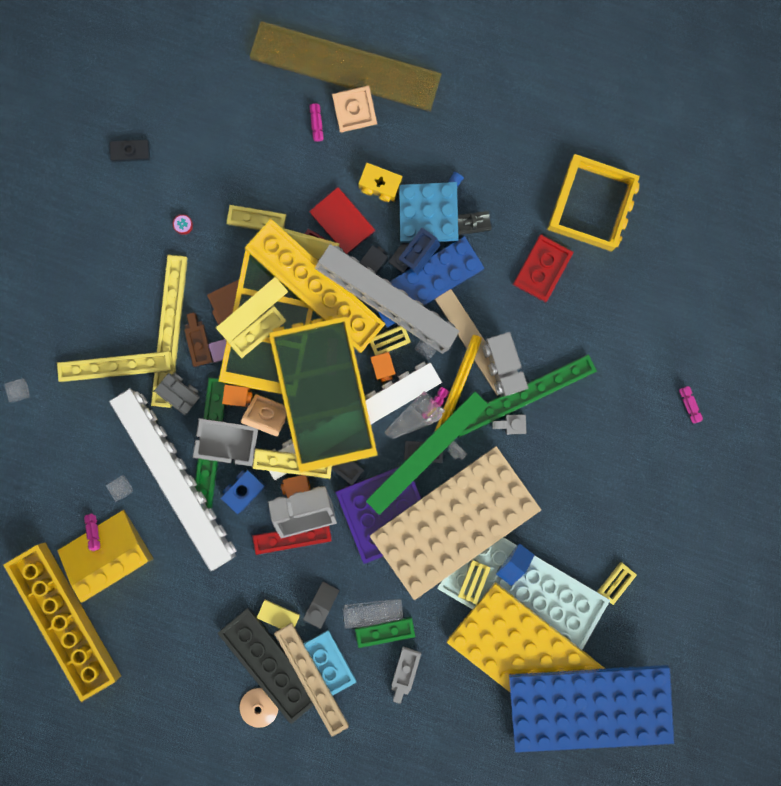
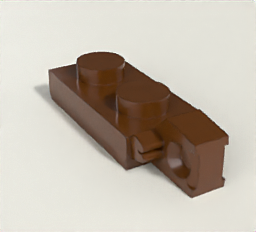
M196 313L187 314L189 324L185 325L186 329L184 330L193 367L213 363L203 322H198Z

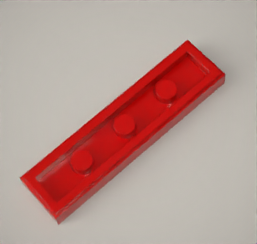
M330 526L285 538H280L277 531L253 535L256 555L332 541Z

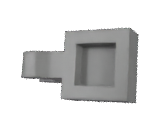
M505 415V421H492V429H506V434H526V415Z

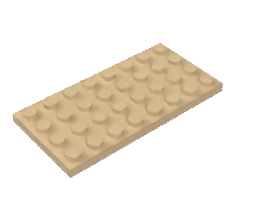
M495 446L370 535V538L415 600L537 514L541 509L497 446Z

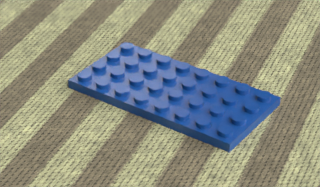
M668 665L509 675L515 752L674 744L670 668Z

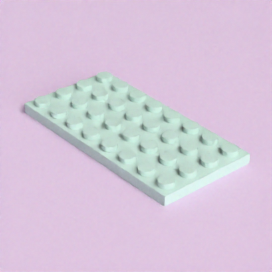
M504 537L472 559L491 567L478 602L496 582L581 650L610 602L608 598L534 556L527 572L510 586L496 575V572L517 546ZM472 560L442 580L437 587L440 591L471 609L476 604L459 598L458 594ZM475 566L464 592L465 595L468 594L478 566ZM483 568L471 595L472 598L475 596L485 569Z

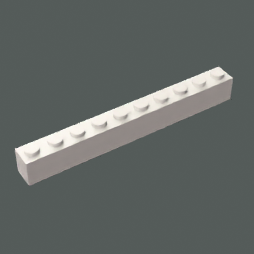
M424 361L415 366L416 370L409 374L406 371L399 375L398 378L400 380L395 383L389 381L382 385L383 390L377 393L374 390L365 395L370 424L441 384L442 382L432 364H426ZM357 400L348 406L360 404V402ZM362 410L332 416L333 419L328 422L324 419L315 425L316 429L311 432L307 429L300 433L298 441L301 454L317 456L364 429L365 424ZM293 440L286 441L282 444L283 448L278 450L279 452L295 453ZM269 471L274 480L287 474L283 472Z

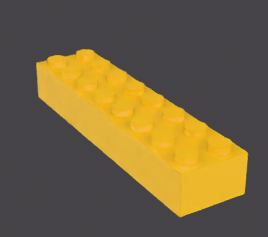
M46 542L34 546L4 564L6 571L80 701H84L116 682L121 677V674Z

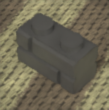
M168 373L153 392L183 415H186L199 399L198 391L191 385L187 387L181 383L183 379L176 373L172 375Z

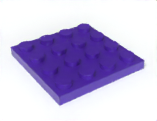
M399 467L336 491L363 564L383 557L370 538V535L421 499L413 481L380 515L366 502Z

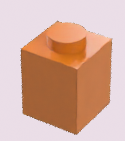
M389 352L371 357L377 380L382 382L392 380V376L396 374Z
M225 385L222 404L248 407V403L250 404L252 401L253 392H250V388Z
M306 475L284 479V484H281L282 493L287 495V499L294 493L311 490L309 479Z

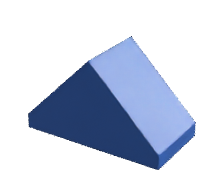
M518 543L496 572V575L512 586L527 572L535 555Z

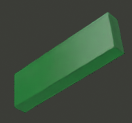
M412 617L355 628L358 648L415 637Z

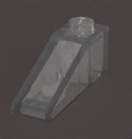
M423 391L384 433L394 439L429 426L440 420L445 410L431 395Z
M401 599L344 605L343 608L345 629L403 619Z

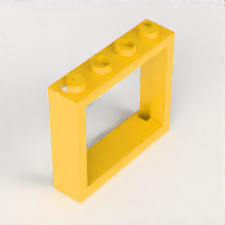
M574 154L547 230L608 251H613L616 247H619L622 241L620 234L622 229H625L627 226L628 218L626 216L628 211L631 212L634 201L632 198L639 190L640 183H638L640 176ZM578 168L628 184L609 241L559 225Z

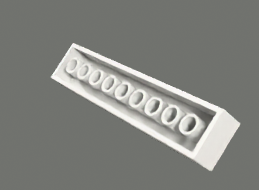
M129 389L109 401L210 571L217 569L236 557L235 552L237 550L231 541L228 542L225 535L227 533L222 525H217L214 520L217 518L211 508L208 509L205 505V502H207L205 496L194 487L197 485L196 481L191 475H187L185 463L175 455L177 453L175 446L166 440L167 433L162 426L159 427L156 423L158 419L155 413L147 408L146 404L148 402L144 395Z

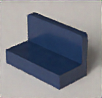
M421 228L398 259L418 275L438 249L440 242L431 233Z

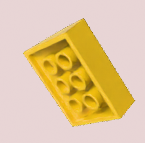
M125 510L97 526L99 540L97 541H100L99 550L91 551L88 549L89 540H87L86 533L57 550L70 585L81 603L154 559Z

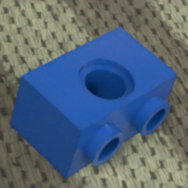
M251 470L241 471L236 477L238 481L233 486L229 484L222 492L224 495L221 499L237 514L241 513L266 486ZM240 485H244L247 488L245 496L238 493Z

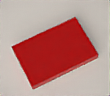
M339 187L309 211L334 242L340 244L339 247L346 255L375 232V229Z
M540 234L513 285L546 303L574 252Z

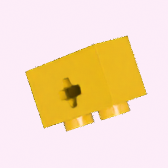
M366 163L359 181V189H362L361 192L364 194L379 196V199L382 201L394 202L399 191V185L402 183V176ZM380 181H382L383 185L377 187V184H379Z

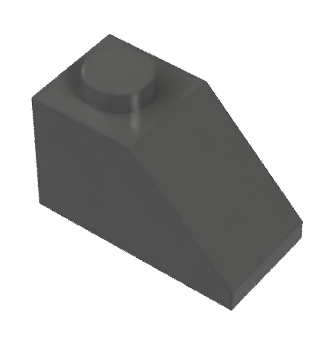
M322 582L303 620L321 629L340 590Z

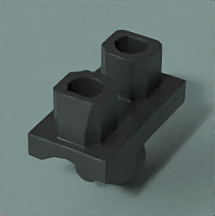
M489 211L458 215V236L492 230Z

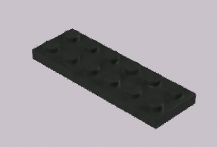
M249 607L217 633L290 724L314 706L284 650Z

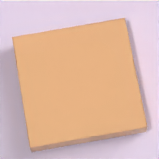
M369 85L332 94L341 133L377 125Z
M255 394L242 417L241 423L278 436L287 419L285 405Z

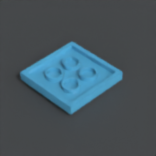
M457 182L399 185L401 243H410L421 228L435 236L438 241H459Z

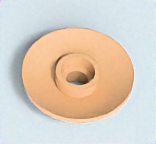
M254 688L248 691L240 702V714L243 720L250 726L265 727L272 723L277 716L278 708L262 688ZM257 706L262 709L259 713L255 711Z

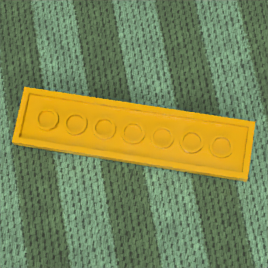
M272 219L265 224L244 248L324 321L331 320L330 317L342 314V317L347 316L353 348L359 353H362L384 327L385 323L356 296L314 269L318 261ZM343 326L332 328L346 340Z

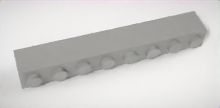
M330 244L314 268L442 354L449 350L459 333L454 324L444 321L436 312L426 309L420 301L413 300L405 291L395 288L390 281L377 276L372 269L364 267L356 258L349 257L343 253V250L338 246Z

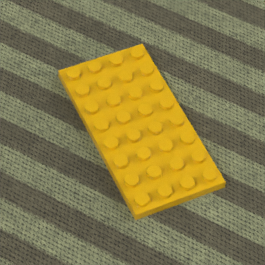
M496 582L447 639V643L509 692L510 674L606 669Z

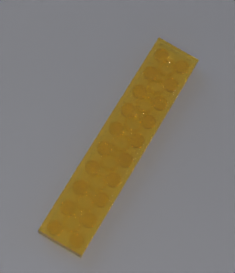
M260 21L250 54L251 60L347 88L356 89L369 85L372 95L430 112L442 73Z

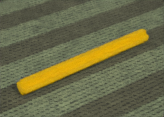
M472 335L435 431L454 412L482 341V337L478 335Z

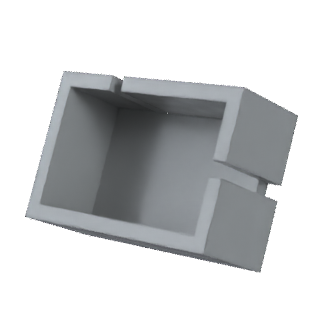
M510 332L487 339L482 350L485 358H489L490 365H488L491 376H495L496 383H494L497 395L500 394L501 397L528 389L523 372L518 373L517 369L522 367Z
M199 419L196 436H199L200 439L195 440L193 458L231 463V459H234V464L252 466L258 429L251 426Z
M326 486L315 487L306 492L294 493L288 499L286 497H278L268 502L272 523L280 538L337 524L333 503Z

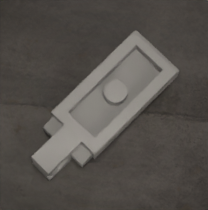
M402 647L392 681L391 690L395 691L393 702L401 704L403 694L408 695L409 691H411L421 656L420 651Z

